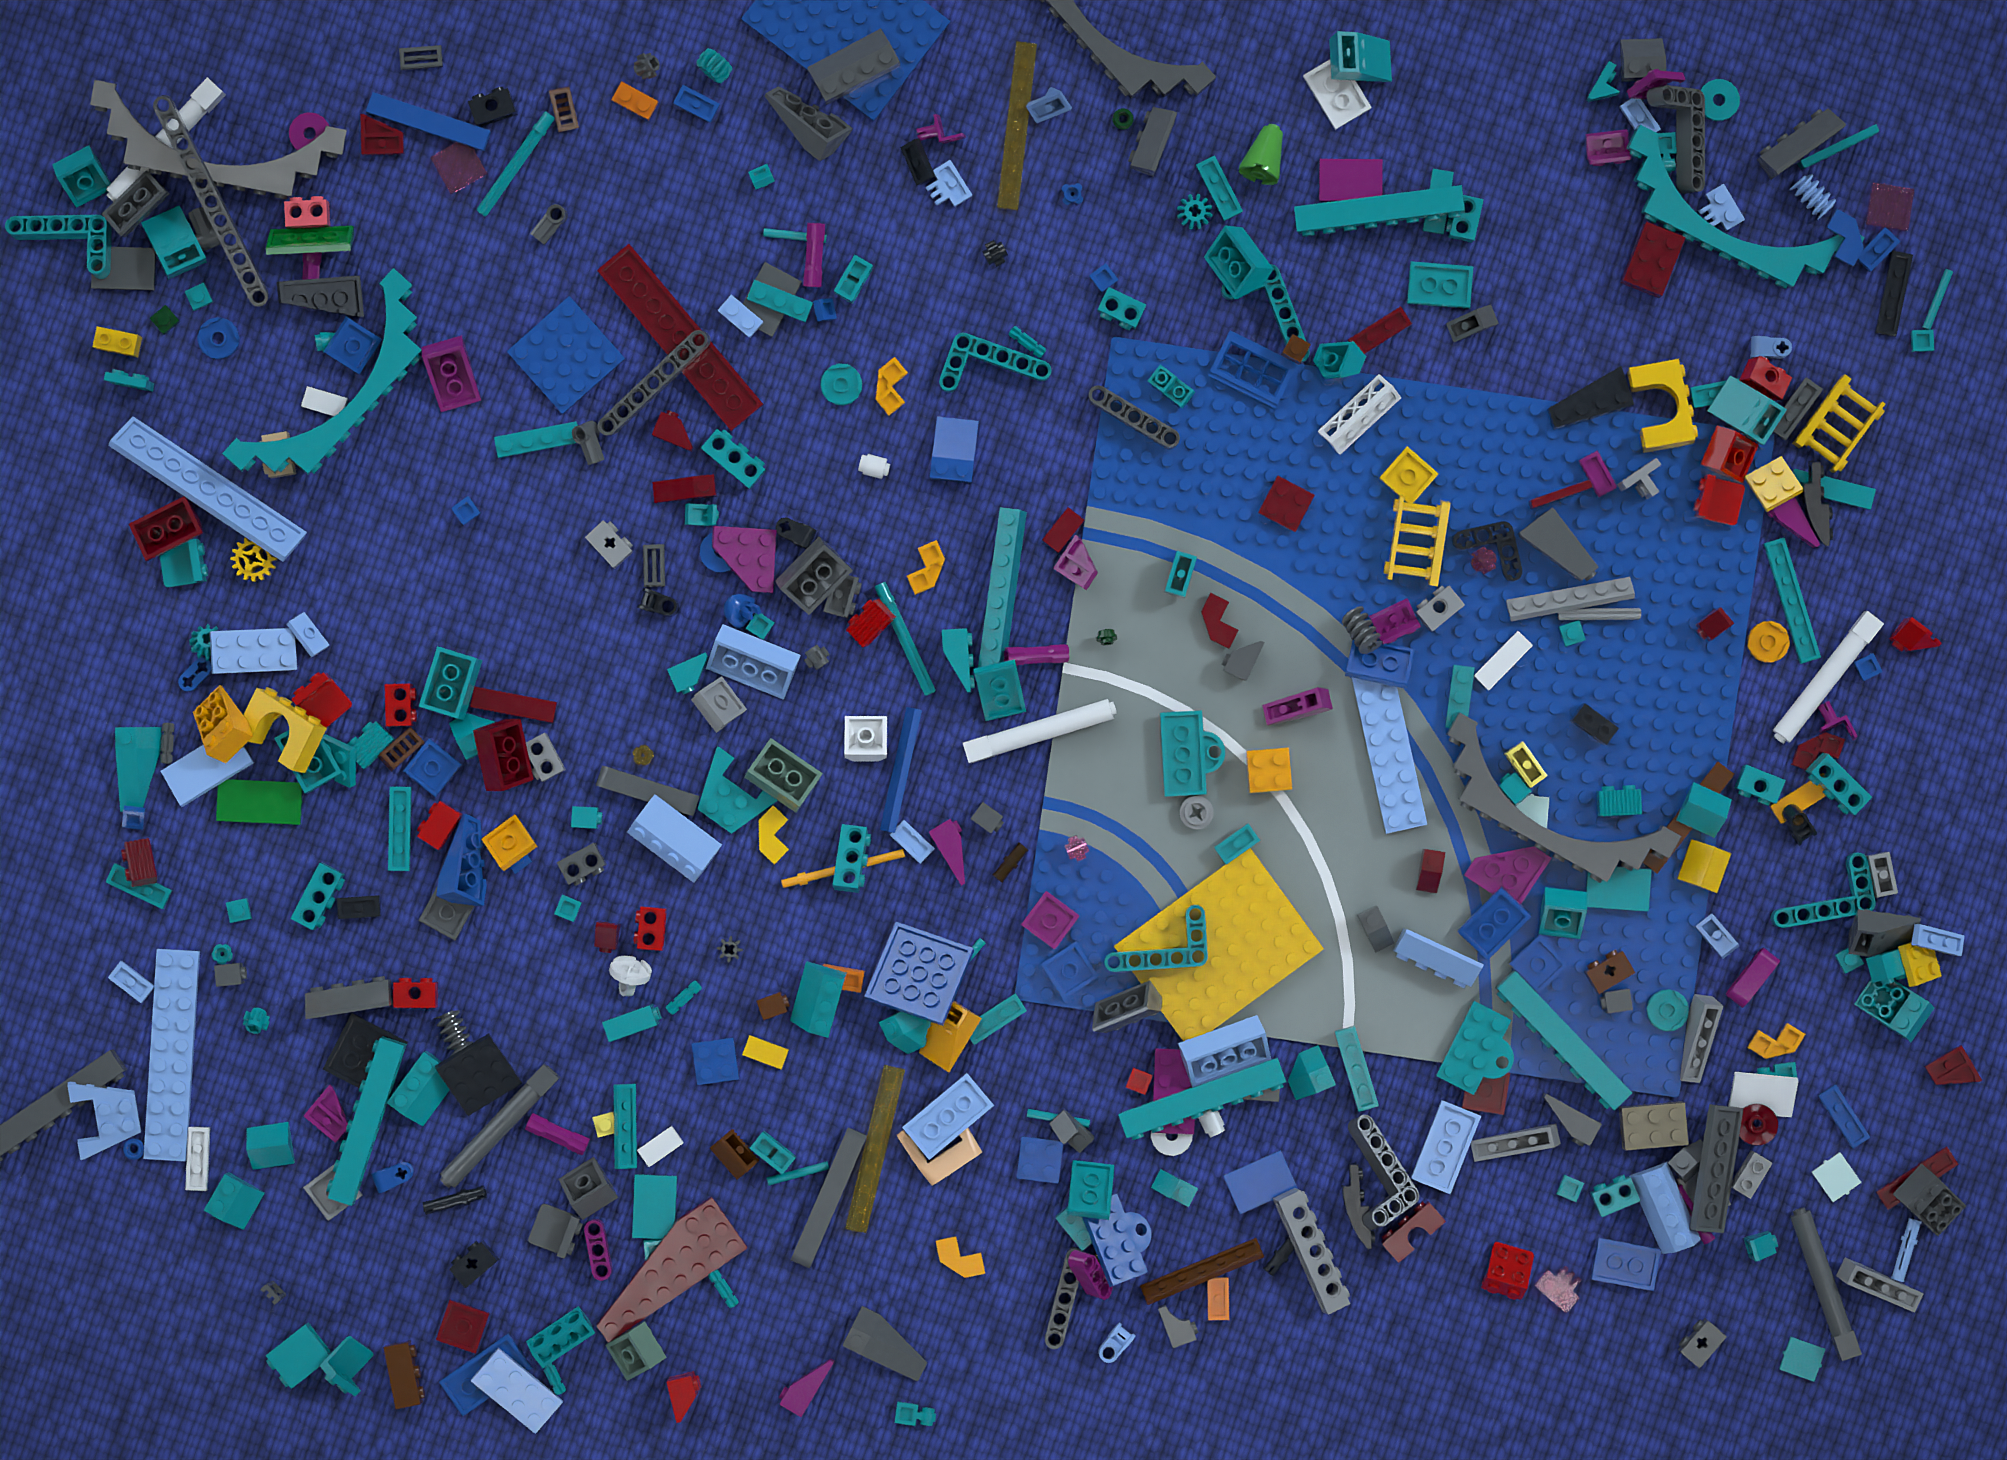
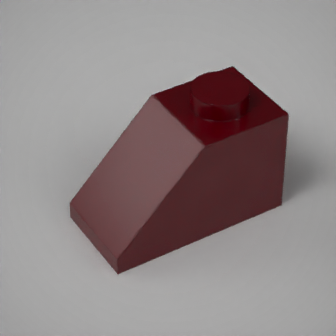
M669 410L666 413L661 412L652 436L692 452V443L682 420L678 418L679 414Z
M1719 607L1711 611L1696 624L1698 628L1696 632L1703 640L1711 641L1732 626L1734 622Z
M1422 849L1416 890L1437 893L1446 852Z
M596 922L594 947H599L600 952L611 953L612 949L616 950L621 924Z

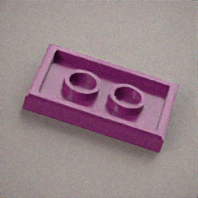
M1319 159V201L1334 202L1382 195L1383 159Z

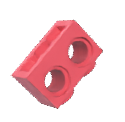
M313 196L311 200L302 201L301 197L290 198V201H284L286 228L330 227L329 202L326 199L323 200L322 196ZM316 207H322L323 209L319 217L313 216V210ZM295 208H301L302 210L298 218L292 217V211Z

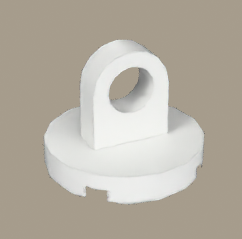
M633 956L616 957L611 962L609 968L610 975L619 981V991L622 996H633L636 985L647 983L652 972L649 964L644 960H641V962L636 961V957Z

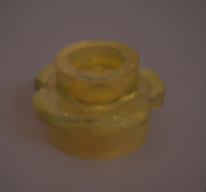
M640 745V747L634 749L633 759L638 765H648L654 754L649 749V746Z

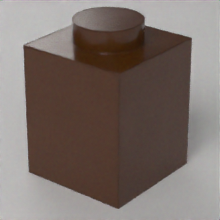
M1292 334L1281 355L1300 365L1311 344Z
M781 991L756 1000L763 1020L788 1012L787 1007L790 1006L787 995H782Z

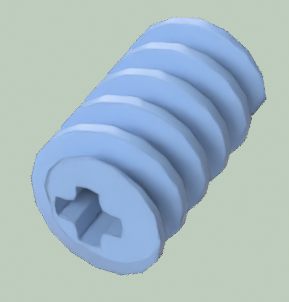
M1813 174L1803 176L1790 190L1798 189L1795 196L1803 194L1801 202L1809 201L1806 208L1814 207L1812 214L1820 213L1819 220L1834 206L1836 199L1828 201L1830 193L1822 194L1825 187L1816 188L1819 181L1811 182Z

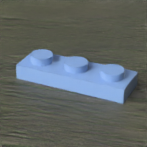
M1914 924L1911 945L1954 956H1962L1964 935L1921 924Z

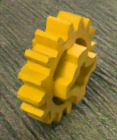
M246 537L244 538V544L237 542L239 549H232L236 556L230 558V560L236 561V564L232 566L233 569H239L236 574L238 576L244 574V580H248L251 576L252 582H256L257 577L260 580H264V574L270 576L269 569L276 568L272 561H277V558L272 557V554L266 551L267 560H265L262 554L263 548L249 541ZM255 545L252 550L244 551L248 546ZM255 554H256V558H258V560L262 561V563H260V562H253V563H252V560H250V558L246 557V555H248V556H255ZM241 558L244 559L246 564L244 568L241 564ZM261 566L264 567V569H262L261 571L253 573L255 572L256 568Z

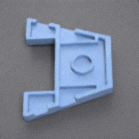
M68 1082L70 1103L93 1100L99 1132L97 1137L78 1139L80 1160L86 1159L141 1132L135 1092L133 1090L112 1087L100 1088L91 1084L79 1085L76 1082Z

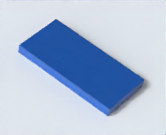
M509 1333L439 1381L462 1416L490 1398V1396L471 1382V1379L498 1347L525 1370L529 1371L533 1368Z

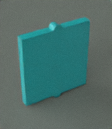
M1790 1336L1786 1350L1782 1352L1784 1356L1779 1370L1814 1382L1819 1367H1822L1821 1361L1826 1349Z

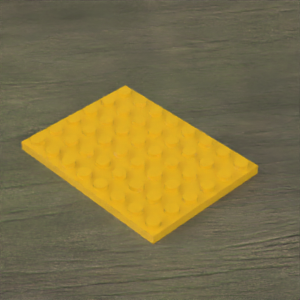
M1251 848L1227 865L1222 866L1114 945L1118 952L1187 947L1186 910L1191 905H1199L1203 908L1206 920L1208 959L1204 965L1132 971L1141 984L1149 980L1152 982L1162 997L1161 1012L1183 1041L1213 1031L1324 949ZM1197 908L1192 909L1189 912L1190 918L1198 920L1201 917V911ZM1198 929L1191 932V939L1193 941L1201 940L1202 932ZM1197 950L1192 954L1194 962H1201L1204 958L1202 951ZM1174 952L1171 955V961L1174 964H1178L1183 960L1180 952ZM1154 953L1150 957V962L1153 965H1159L1162 961V957L1158 953ZM1132 955L1129 958L1131 966H1138L1141 962L1138 955Z

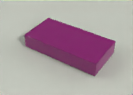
M1598 450L1579 460L1598 498L1617 488Z

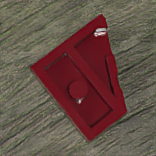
M360 114L362 155L404 154L403 132L372 119L365 114Z
M1962 1045L1957 1046L1924 1066L1935 1085L1982 1081Z

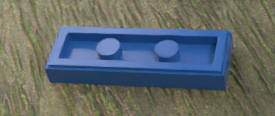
M1836 1084L1817 1095L1852 1149L1870 1138Z

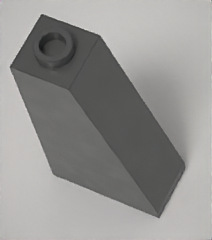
M1553 507L1518 533L1520 538L1577 580L1581 581L1585 578L1588 581L1597 574L1595 570L1599 568Z

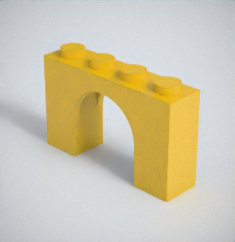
M1679 359L1630 367L1627 375L1631 393L1649 389H1662L1674 398L1677 405V414L1673 420L1666 424L1641 429L1640 438L1643 452L1647 453L1693 444L1696 440L1695 437H1698L1696 425L1692 424L1691 417H1694L1692 405H1688L1687 397L1690 394L1688 385H1684L1683 377H1685L1684 365H1680Z
M268 687L265 690L256 688L243 715L248 721L253 735L248 742L263 744L272 723L283 715L289 724V738L278 762L292 771L305 773L327 728L320 724L321 720L318 718L307 716L306 710L298 706H292V701L277 696V691Z

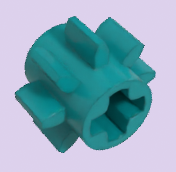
M253 1008L251 1012H245L243 1025L246 1026V1030L250 1033L258 1034L261 1032V1029L267 1030L270 1017L267 1016L265 1010Z

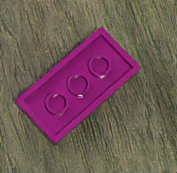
M1155 1048L1153 1101L1192 1088L1180 1050ZM1191 1116L1183 1118V1123L1172 1126L1171 1123L1163 1125L1164 1129L1155 1133L1194 1135L1195 1119H1192Z

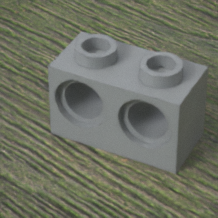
M543 733L526 742L529 760H531L534 766L532 772L537 780L541 779L542 782H545L566 770L547 733ZM535 743H540L543 747V751L539 755H535L532 752V747ZM547 761L553 766L552 771L548 774L542 771V765Z

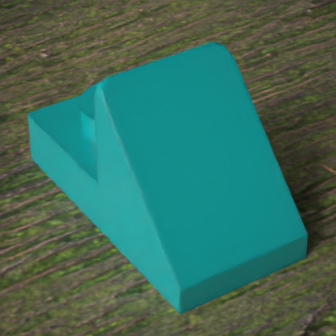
M1609 61L1606 64L1586 101L1593 102L1616 96L1620 93L1619 90L1606 84V82L1611 83L1617 73L1613 71L1616 67L1614 63Z
M1160 1169L1151 1188L1187 1207L1190 1206L1198 1190L1192 1184Z

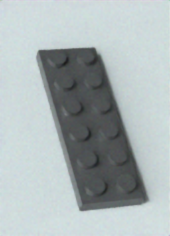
M1709 1104L1690 1230L1724 1233L1743 1108Z

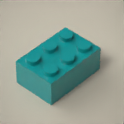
M437 646L419 707L464 720L483 660Z

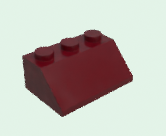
M185 496L129 523L145 561H149L203 534L197 512L191 500Z

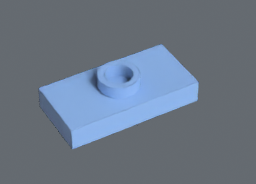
M305 612L287 623V626L311 657H314L329 646Z
M905 820L896 828L895 833L890 834L920 864L935 849Z

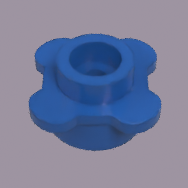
M1065 184L1062 186V191L1064 192L1062 201L1065 205L1070 203L1081 204L1083 202L1081 184Z

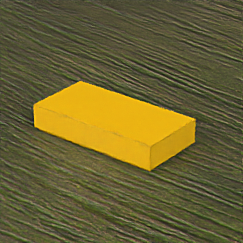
M749 1035L742 1055L782 1070L789 1049Z

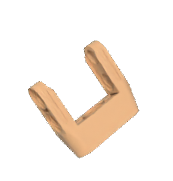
M969 1128L960 1134L961 1141L929 1162L904 1130L897 1134L898 1139L918 1169L932 1186L982 1153Z

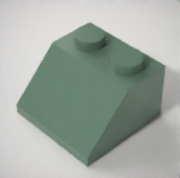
M645 1322L633 1327L605 1345L627 1381L651 1369L667 1358Z

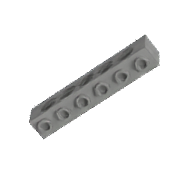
M1293 1188L1273 1198L1322 1312L1329 1315L1349 1305V1291L1345 1285L1342 1286L1340 1278H1342L1341 1273L1337 1267H1334L1331 1261L1333 1255L1330 1249L1324 1245V1234L1321 1229H1317L1315 1224L1317 1219L1314 1212L1309 1210L1307 1206L1309 1201L1305 1192ZM1299 1207L1300 1214L1294 1218L1293 1211ZM1305 1226H1308V1234L1306 1236H1302V1229ZM1316 1245V1253L1310 1255V1248ZM1324 1264L1325 1271L1322 1274H1319L1318 1268L1320 1265ZM1333 1283V1290L1327 1293V1285Z

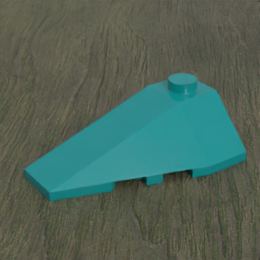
M162 727L115 728L120 812H123L124 805L144 807L150 782L161 753Z

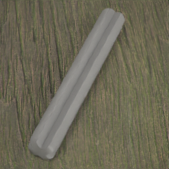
M1588 608L1558 613V620L1641 619L1640 608Z

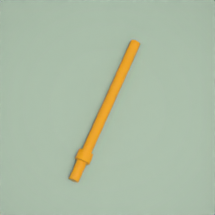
M900 849L869 857L867 867L905 857L904 850ZM835 866L810 873L802 872L798 873L795 877L781 880L783 888L797 884L802 886L808 884L809 881L832 876L835 873Z

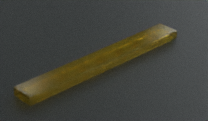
M1016 41L997 204L999 209L1018 211L1029 111L1026 106L1028 102H1031L1037 44Z
M884 1065L845 1229L867 1233L905 1073L903 1068Z

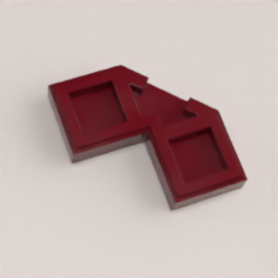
M1210 593L1201 610L1210 640L1230 649L1239 630L1220 621L1229 601Z
M1827 732L1809 739L1797 746L1791 765L1806 770L1816 760L1818 753L1822 752L1839 759L1845 739Z

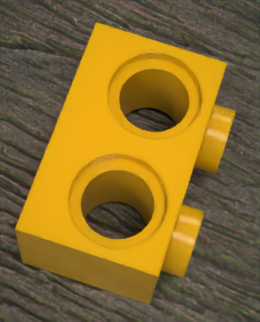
M97 326L92 347L98 350L138 358L142 337Z

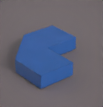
M1836 209L1826 227L1844 238L1834 257L1853 267L1864 248L1855 218Z

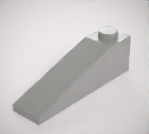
M1698 994L1693 996L1686 1027L1680 1074L1681 1081L1696 1083L1701 1081L1723 1009V1005L1713 996Z
M1555 1123L1472 1140L1471 1148L1474 1162L1554 1148L1561 1143L1557 1124Z
M1846 1257L1836 1275L1848 1285L1914 1313L1923 1296L1922 1292Z

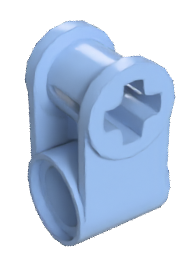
M1120 1322L1112 1329L1106 1340L1099 1347V1357L1106 1363L1114 1362L1136 1336L1121 1327L1122 1324ZM1106 1347H1111L1114 1350L1111 1358L1103 1357L1102 1353Z

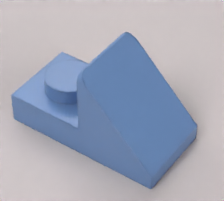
M1052 87L1048 89L1045 96L1028 102L1026 106L1036 123L1072 109L1063 93Z
M1710 914L1696 925L1697 930L1708 945L1722 959L1739 947V944L1713 914Z

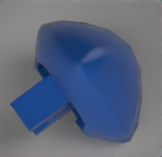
M744 594L729 596L723 606L726 619L736 629L743 628L749 620H752L753 613L761 614L760 606L755 604V599Z

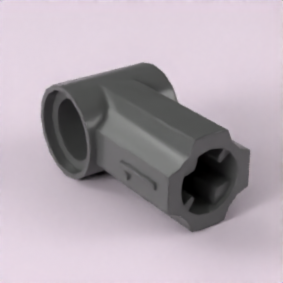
M557 204L551 205L530 234L545 245L561 224L566 222L568 214L565 208ZM556 209L562 211V216L559 220L552 218V213Z
M203 207L196 208L188 213L196 231L195 236L203 252L221 244Z
M587 421L575 426L572 430V437L576 443L581 444L588 465L605 460L597 439L600 431L598 430V424L594 421Z

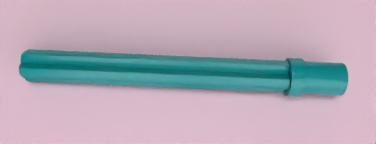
M545 111L538 122L534 124L530 134L478 206L477 211L480 214L487 216L542 136H545L548 128L555 120L552 115Z
M886 582L876 585L874 588L880 601L896 616L891 624L924 695L927 696L934 693L936 689L897 608L894 596L891 595Z

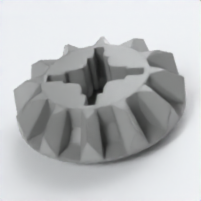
M1189 797L1181 805V820L1191 829H1202L1212 821L1213 807L1204 797ZM1191 805L1197 809L1204 807L1200 813L1202 821L1196 816L1189 818L1193 813Z

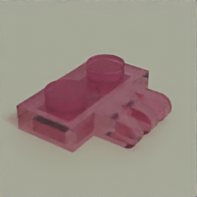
M1566 1265L1556 1276L1547 1269L1534 1284L1535 1287L1565 1313L1580 1299L1573 1292V1289L1581 1281L1579 1277L1575 1278L1573 1282L1570 1281L1575 1275L1572 1271L1566 1277L1564 1276L1569 1269Z

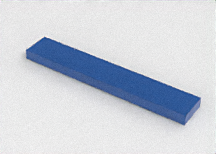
M372 92L366 109L368 114L481 151H485L491 134L490 130Z
M906 708L880 830L896 832L922 713L920 709Z

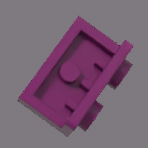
M1627 129L1585 134L1586 156L1589 164L1603 166L1608 162L1621 164L1625 163L1626 160H1631L1630 152L1626 149L1629 143Z
M1407 598L1369 616L1370 620H1372V625L1376 627L1375 632L1381 635L1379 639L1382 641V644L1392 643L1398 637L1411 634L1421 627Z

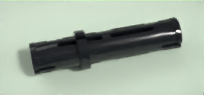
M484 1185L469 1190L462 1189L460 1190L461 1192L423 1202L424 1212L428 1215L463 1204L467 1206L471 1202L486 1199V1189H484Z
M1305 1226L1301 1231L1302 1236H1306L1309 1232L1308 1226ZM1290 1237L1286 1239L1278 1250L1273 1252L1274 1256L1263 1267L1273 1277L1284 1262L1287 1263L1288 1257L1294 1251Z

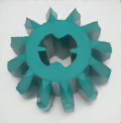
M709 48L702 52L696 62L699 69L717 83H722L726 80L732 71V66L715 50Z
M1189 194V202L1182 199L1181 203L1184 206L1177 207L1178 211L1184 212L1177 215L1178 219L1185 218L1182 222L1183 226L1190 222V230L1193 229L1194 224H1196L1198 229H1201L1200 222L1207 225L1209 222L1205 217H1212V213L1206 212L1212 209V205L1204 206L1208 199L1204 198L1200 202V194L1196 195V200H1193L1192 195ZM1193 207H1197L1200 215L1197 214L1196 217H1193L1189 209L1193 210Z
M209 624L206 625V629L199 626L198 632L193 631L191 634L192 638L189 640V644L192 646V653H197L198 659L205 656L206 661L211 656L210 642L206 644L207 641H210V632L218 631L217 626L210 629Z

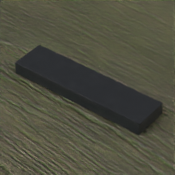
M1891 251L1875 333L1891 337L1897 336L1913 258L1912 254Z

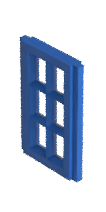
M1230 330L1208 376L1276 409L1297 364ZM1231 344L1247 351L1242 362L1227 355ZM1250 354L1266 361L1262 371L1246 364ZM1224 358L1239 365L1235 376L1219 369ZM1270 363L1285 370L1281 381L1266 374ZM1244 368L1259 375L1255 386L1239 378ZM1263 378L1279 385L1274 395L1259 388Z

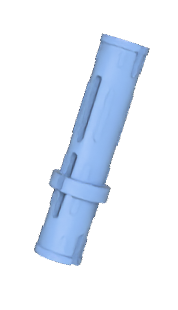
M1908 1218L1905 1234L1901 1236L1902 1244L1891 1279L1904 1282L1914 1245H1917L1918 1242L1916 1238L1922 1223L1919 1220Z

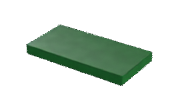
M354 226L271 229L266 245V255L351 251L355 233Z
M227 779L218 785L216 821L301 825L303 789L296 782Z

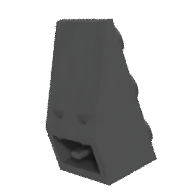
M1858 909L1849 931V954L1870 957L1897 949L1898 946L1912 942L1914 924H1920L1921 918Z
M1920 1164L1893 1193L1907 1209L1937 1236L1966 1207L1923 1164Z

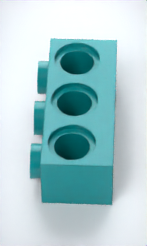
M716 429L701 449L747 488L751 489L766 472V469L763 468L765 463L757 456L751 458L747 454L749 450L740 442L738 445L731 441L733 436L723 429L720 432ZM716 439H722L725 442L721 450H716L713 447ZM738 452L741 455L738 463L730 462L729 456L731 453ZM748 466H755L757 468V473L753 477L745 474Z
M1822 752L1805 770L1810 775L1808 779L1816 786L1820 784L1825 789L1823 794L1830 800L1834 799L1839 804L1837 806L1839 810L1845 815L1848 813L1856 815L1872 798L1827 753ZM1825 766L1826 774L1821 777L1819 769ZM1837 780H1839L1841 782V787L1839 790L1835 791L1834 783ZM1854 794L1855 803L1849 805L1848 798Z
M842 824L833 879L834 890L859 893L860 887H864L865 875L862 874L863 867H867L868 854H865L866 846L869 847L871 842V834H868L867 827ZM855 834L861 836V840L857 843L850 841V838ZM850 855L858 856V860L854 863H849L847 858ZM847 875L855 877L852 883L844 882V878Z
M323 862L319 863L290 919L311 930H316L317 927L321 928L326 919L323 916L326 909L330 910L336 898L333 896L336 890L340 891L345 883V879H343L345 874ZM327 873L334 875V882L331 885L327 884L324 880ZM318 891H321L325 896L322 903L315 901V894ZM308 910H312L315 914L312 922L305 919V913Z
M578 1306L526 1342L532 1356L544 1368L595 1334V1331L588 1317Z

